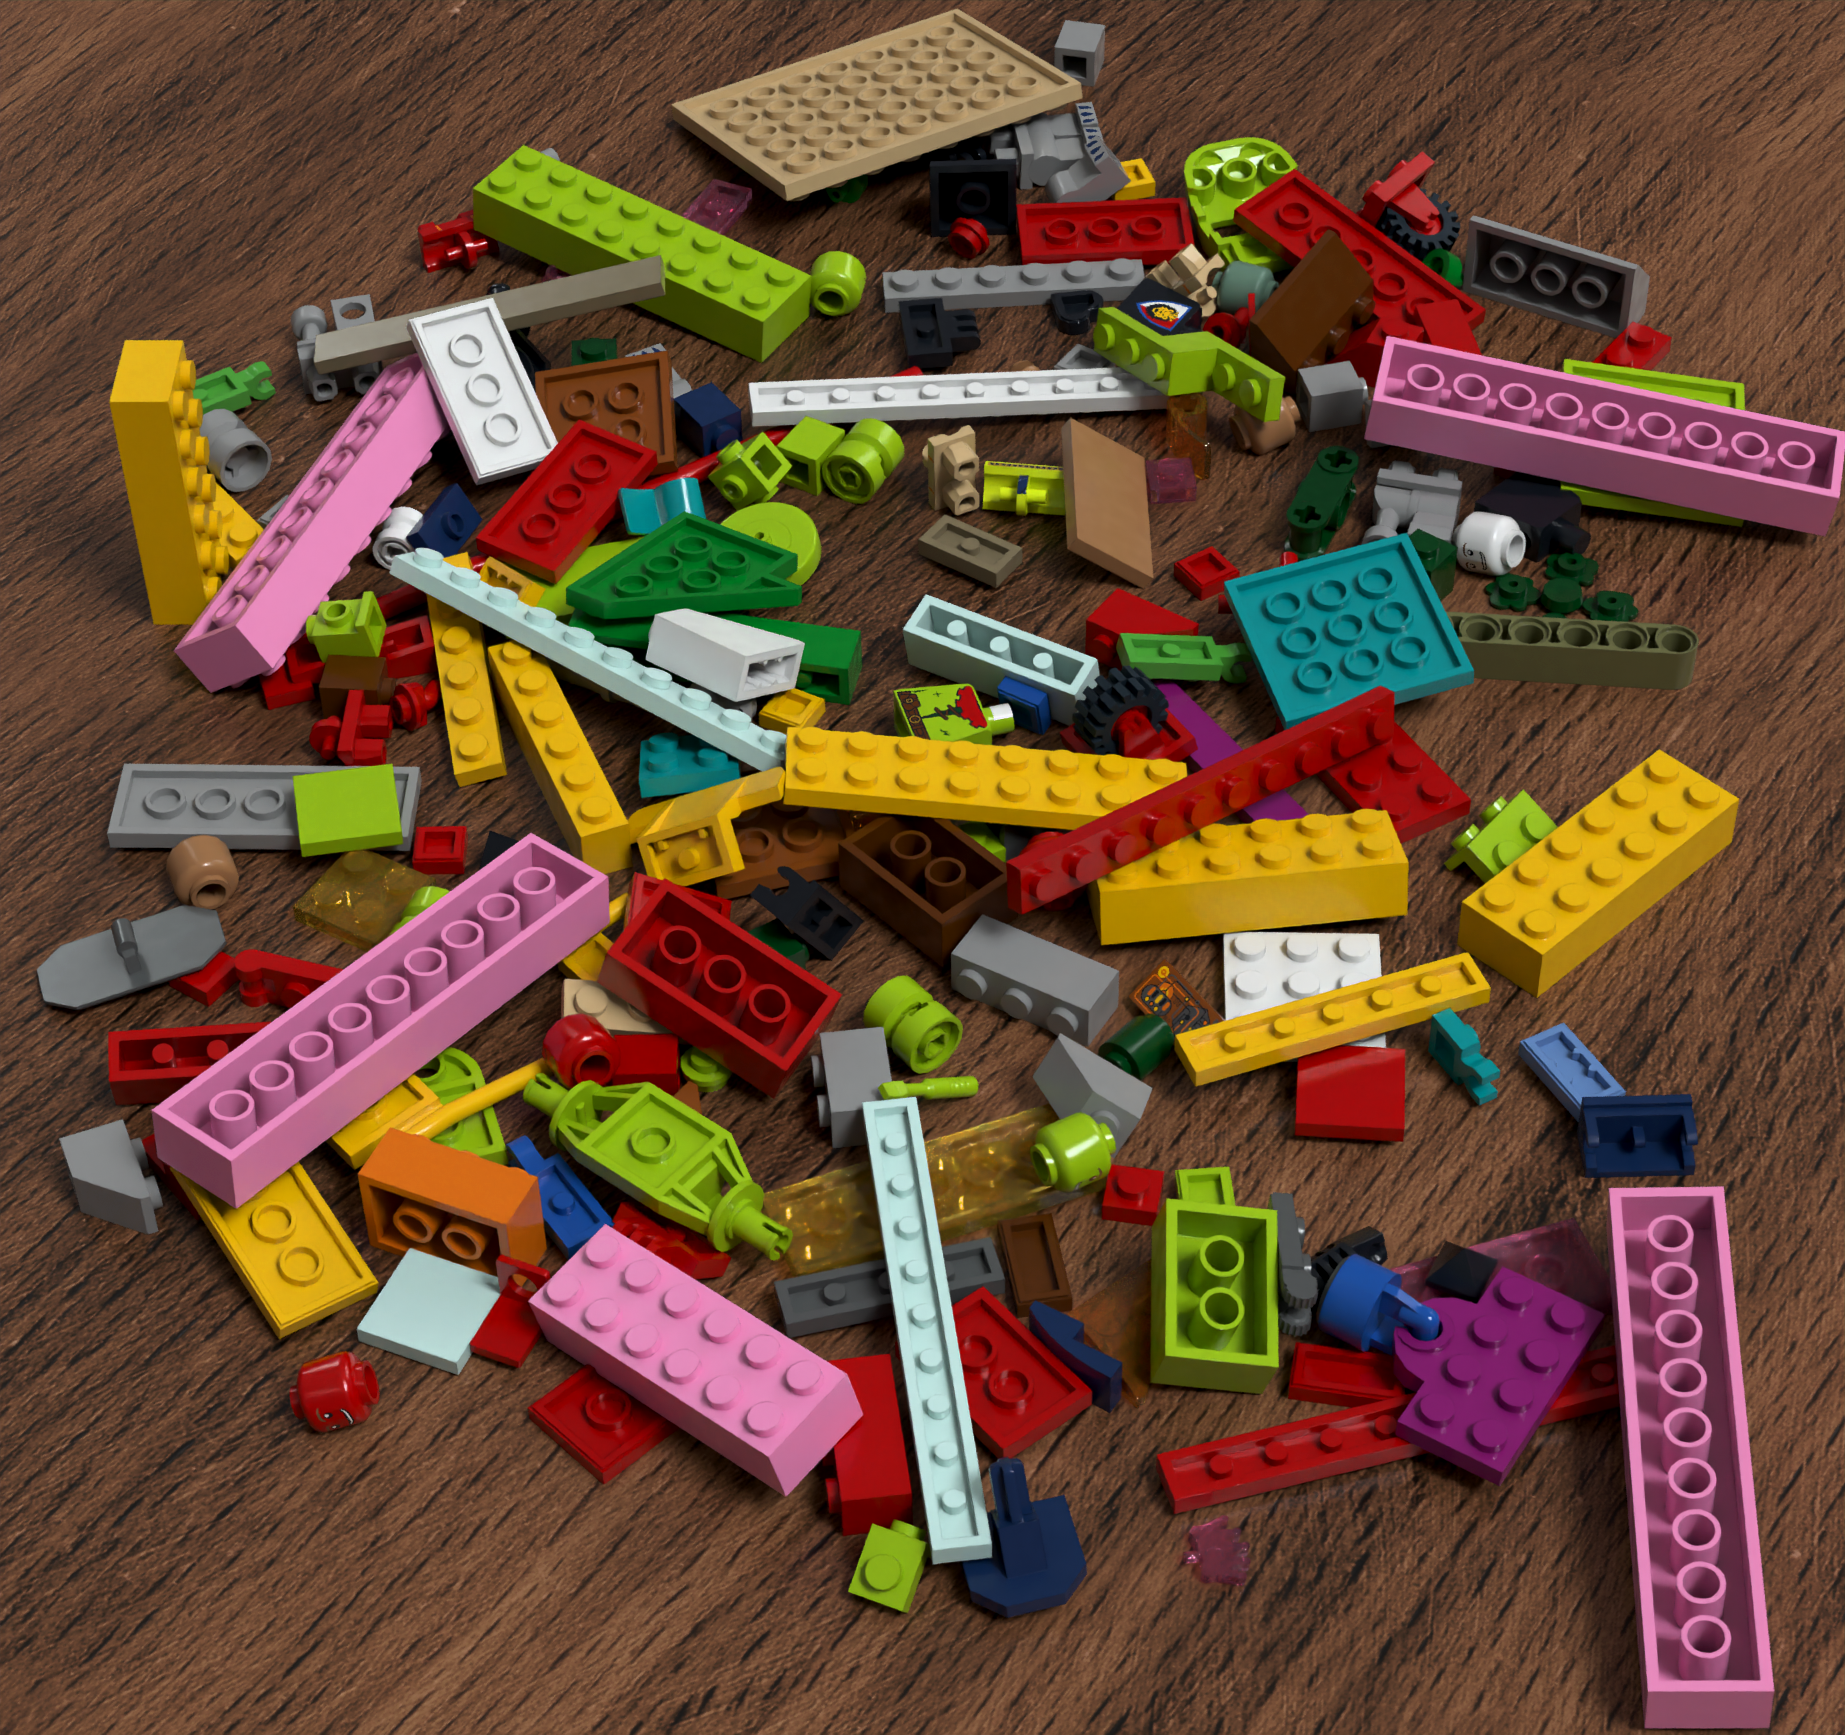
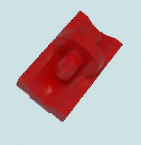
M473 210L458 214L455 220L439 225L430 222L420 225L417 229L422 263L427 273L462 263L464 268L470 269L477 266L478 257L499 251L497 240L474 230Z
M349 690L343 722L338 716H330L328 719H322L314 723L311 727L309 742L320 753L322 758L331 760L338 756L344 762V766L385 765L387 762L385 739L366 738H391L393 730L391 706L366 705L364 690Z

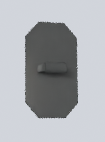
M182 905L133 922L120 918L112 923L109 930L63 944L37 969V974L45 1004L82 1010L200 971L227 943L216 910Z

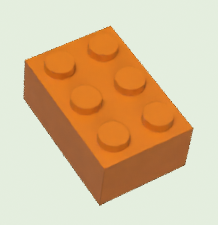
M390 1127L358 1173L370 1246L402 1257L405 1256L409 1248L496 1277H498L496 1260L500 1254L536 1266L547 1249L538 1177L530 1175L523 1169L507 1167L480 1158L473 1152L459 1151L433 1142L423 1135L409 1134ZM512 1274L514 1281L520 1287L528 1279L522 1275Z

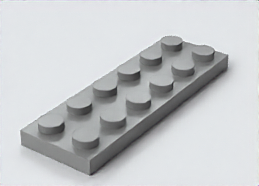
M124 764L107 831L109 844L112 848H174L182 840L189 837L209 835L225 842L228 849L301 850L292 776L369 766ZM393 767L403 844L363 850L410 851L422 783L420 767Z

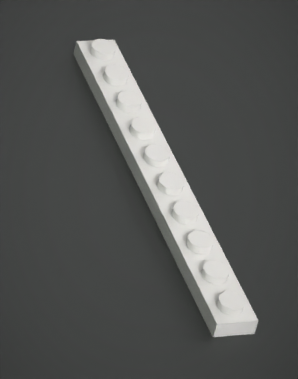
M1121 367L748 383V400L752 427L797 425L805 416L825 423L858 422L866 418H874L880 421H910L916 419H956L963 417L1180 409L1200 407L1202 392L1166 396Z

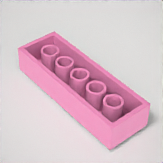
M607 1224L528 1300L548 1342L583 1365L590 1364L595 1368L597 1374L785 1497L864 1415L849 1377L845 1372Z

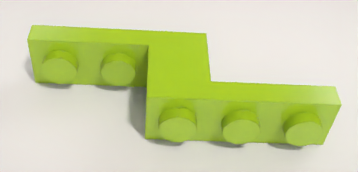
M1115 307L1098 308L1097 325L1093 332L1094 351L1166 396L1214 391L1263 422L1279 420L1285 376L1208 331L1162 336Z

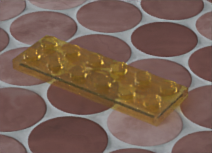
M1050 1103L924 1143L941 1242L996 1225L997 1220L1018 1218L1106 1189V1177L1069 1193H1063L1053 1185L1047 1187L1041 1182L1031 1161L1030 1148L1035 1145L1039 1129L1060 1120ZM869 1160L764 1193L761 1212L783 1227H788L793 1232L791 1244L783 1254L793 1277L885 1259Z

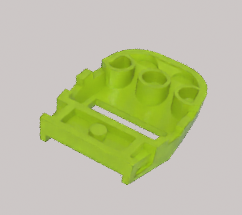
M1244 137L1208 144L1191 153L1185 162V195L1202 250L1209 258L1218 254L1224 261L1225 265L1219 269L1221 272H1224L1233 261H1243L1266 267L1272 273L1294 269L1293 266L1249 233L1222 238L1218 232L1213 230L1215 228L1235 225L1233 222L1234 209L1293 169L1297 170L1298 165L1290 154L1281 146L1269 140Z

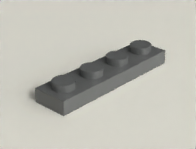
M991 1237L942 1247L951 1304L959 1302L982 1286L992 1295L1005 1293V1277ZM885 1259L774 1282L775 1299L788 1338L894 1316Z

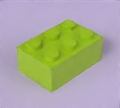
M1166 1198L1152 1226L1150 1383L1262 1394L1279 1368L1277 1210Z

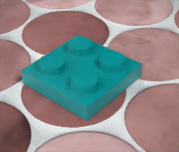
M660 733L652 736L649 740L641 741L639 766L641 798L696 792L741 778L740 759L694 735L678 737L675 733Z

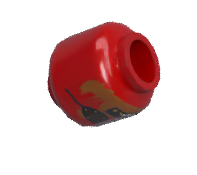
M582 1013L572 1014L558 1020L547 1031L542 1042V1056L546 1066L568 1090L588 1080H592L603 1087L614 1077L620 1065L621 1052L616 1039L601 1022L590 1015Z

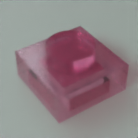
M1166 458L1163 460L1145 461L1146 483L1150 504L1196 501L1197 485L1191 458Z

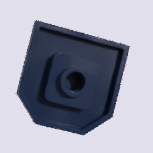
M999 1458L997 1462L989 1466V1477L995 1509L987 1513L992 1541V1558L960 1561L971 1601L1007 1618L1064 1605L1087 1575L1085 1557L1065 1495L1031 1502L1023 1462L1019 1458Z

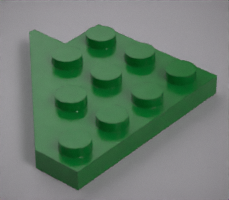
M684 511L566 587V604L587 612L590 616L602 619L655 616V614L684 608L703 613L798 606L802 603V586L785 580L798 571V554Z

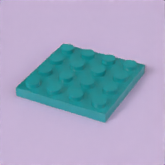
M1407 533L1224 581V595L1284 730L1378 686H1383L1395 692L1394 705L1474 683V669Z

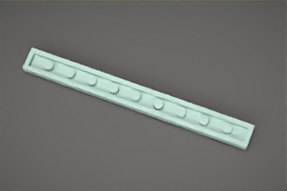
M417 548L415 552L394 556L390 569L391 575L760 771H766L775 767L785 768V734L773 730H764L751 723V717L734 709H725L711 702L712 698L709 694L698 689L685 688L673 682L672 676L669 673L657 668H647L633 661L631 653L620 648L607 647L595 641V636L591 632L578 627H569L557 621L556 615L553 612L540 607H531L519 601L518 595L515 592L502 587H493L481 581V576L477 572L467 568L455 567L443 561V555L435 550Z
M916 1097L862 1102L864 1129L932 1564L992 1558V1541Z

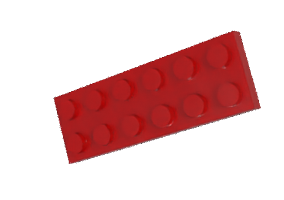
M1293 169L1234 209L1233 222L1294 268L1328 229L1335 232L1373 279L1375 309L1367 323H1371L1380 317L1402 320L1417 326L1413 317L1415 305L1458 299L1471 331L1484 322L1485 308L1296 169Z

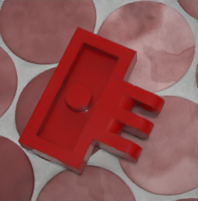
M639 1201L621 1202L613 1219L615 1223L612 1227L613 1229L695 1280L723 1277L732 1258L725 1252L711 1247L708 1239L697 1231L656 1213Z

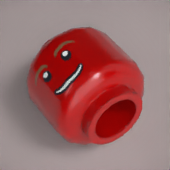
M348 1351L306 1361L298 1371L297 1385L291 1386L289 1390L290 1402L295 1416L298 1419L306 1418L309 1425L320 1433H328L364 1423L372 1413V1405L378 1404L380 1397L379 1385L372 1365L368 1360L361 1361L354 1353Z

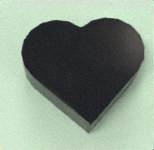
M1081 290L1051 294V310L1056 326L1060 332L1067 335H1080L1088 331L1090 323L1097 321L1098 308H1103V297L1095 291Z

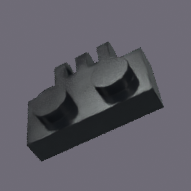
M942 298L898 301L899 320L908 368L917 366L920 369H934L936 367L953 366V352L975 350L981 345L974 311L970 309L945 311Z

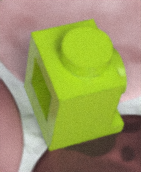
M367 591L363 593L362 599L320 602L317 615H309L307 618L306 634L310 644H315L322 663H326L328 655L379 657L387 625L374 592Z

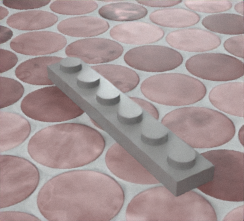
M1125 258L1113 261H1073L1071 263L1056 264L1030 263L1017 266L988 265L978 268L956 269L946 267L939 270L882 272L885 313L899 312L898 301L942 298L944 310L1051 304V294L1081 290L1097 292L1103 297V302L1124 301L1145 277L1142 259L1129 260Z

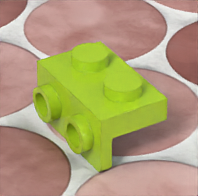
M1524 789L1509 801L1499 796L1479 814V817L1484 821L1479 828L1471 824L1452 841L1451 845L1457 851L1444 865L1452 871L1465 861L1480 879L1487 883L1557 829L1558 826Z

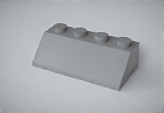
M1473 215L1469 220L1463 281L1464 292L1617 338L1632 322L1638 323L1644 315L1650 276L1639 265Z

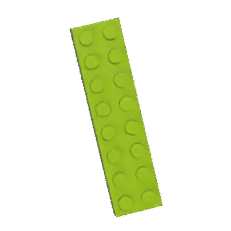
M525 145L521 146L473 188L474 230L571 275L661 255L665 266V295L633 304L760 363L809 317L811 275Z

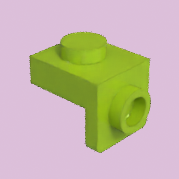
M893 1519L890 1529L872 1523L848 1592L908 1614L927 1558L932 1559L930 1544L923 1542L927 1531Z

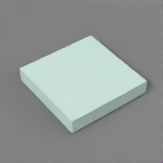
M409 1248L357 1327L358 1340L459 1375L473 1353L470 1348L471 1340L500 1297L498 1277Z

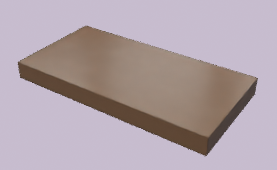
M1070 418L1061 428L1067 549L1144 589L1153 579L1145 458Z

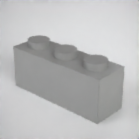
M982 914L951 953V989L969 999L978 1000L1002 1010L1014 1018L1023 1019L1047 1029L1057 1036L1061 1033L1071 1040L1088 1047L1118 1008L1119 970Z

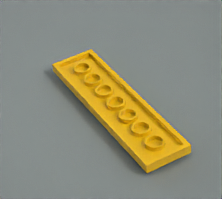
M787 727L784 768L786 776L783 804L1075 830L1187 777L1186 763L1173 762L1168 759L1149 760L1127 758L1116 754L1094 755L1073 753L1068 750L1028 749L1016 745L995 746L973 744L969 741L929 740L917 736L873 735L864 731L851 733L822 730L817 727Z

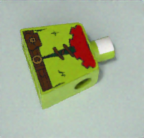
M968 683L893 690L894 727L898 737L917 736L929 740L969 741L973 744L992 745V736L1014 732V718L1010 705L1005 703L983 708L974 686Z

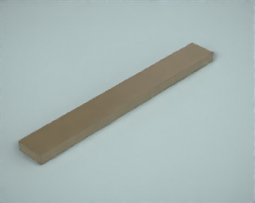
M661 255L318 334L315 340L314 365L318 374L323 375L414 354L417 351L406 328L410 319L493 298L509 332L665 295V266Z

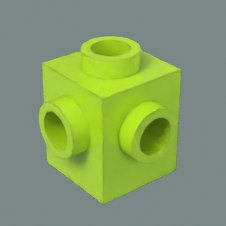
M761 432L742 444L736 439L723 448L716 456L720 463L708 477L720 490L721 494L739 511L753 502L755 504L765 503L773 497L779 489L776 485L792 468V465L766 434Z

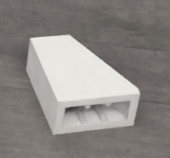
M684 608L655 614L648 634L649 645L645 660L734 702L794 689L805 643L797 639Z

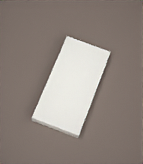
M493 298L410 319L406 328L476 486L536 469L558 442Z

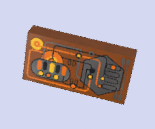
M1166 959L1129 995V998L1145 1015L1155 1014L1161 1017L1170 1026L1174 1034V1040L1177 1034L1226 1021Z

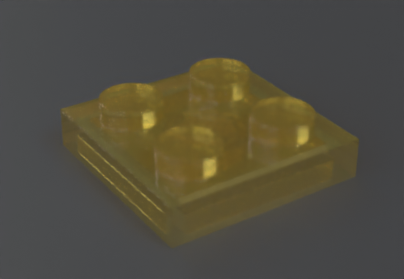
M367 849L347 851L293 906L295 921L368 952L385 940L395 924L401 922L402 913L415 891L422 887H437L436 879Z

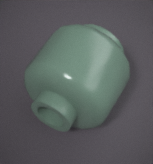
M1233 261L1224 272L1218 271L1216 273L1212 287L1217 292L1216 298L1219 312H1226L1234 316L1239 308H1248V293H1255L1256 313L1279 287V283L1274 281L1271 270L1266 267L1243 261Z

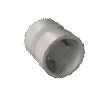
M214 409L204 414L202 426L199 430L200 435L207 436L209 441V463L206 465V468H209V471L215 475V478L228 490L242 492L255 487L265 478L270 470L272 462L271 450L232 411Z

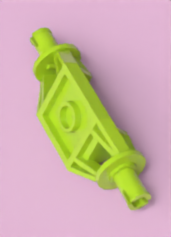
M544 1073L535 1075L536 1080L542 1086L533 1079L526 1085L523 1092V1101L552 1118L549 1126V1138L554 1146L563 1151L568 1150L577 1162L656 1213L706 1235L709 1245L721 1252L731 1250L742 1241H745L764 1253L767 1258L775 1261L780 1258L779 1252L784 1254L789 1248L793 1232L788 1227H783L761 1213L764 1200L763 1189L752 1181L732 1133L650 1082L602 1087L598 1083L588 1080L579 1083L568 1091ZM603 1111H614L603 1123L600 1122ZM726 1180L731 1189L723 1197L721 1192Z

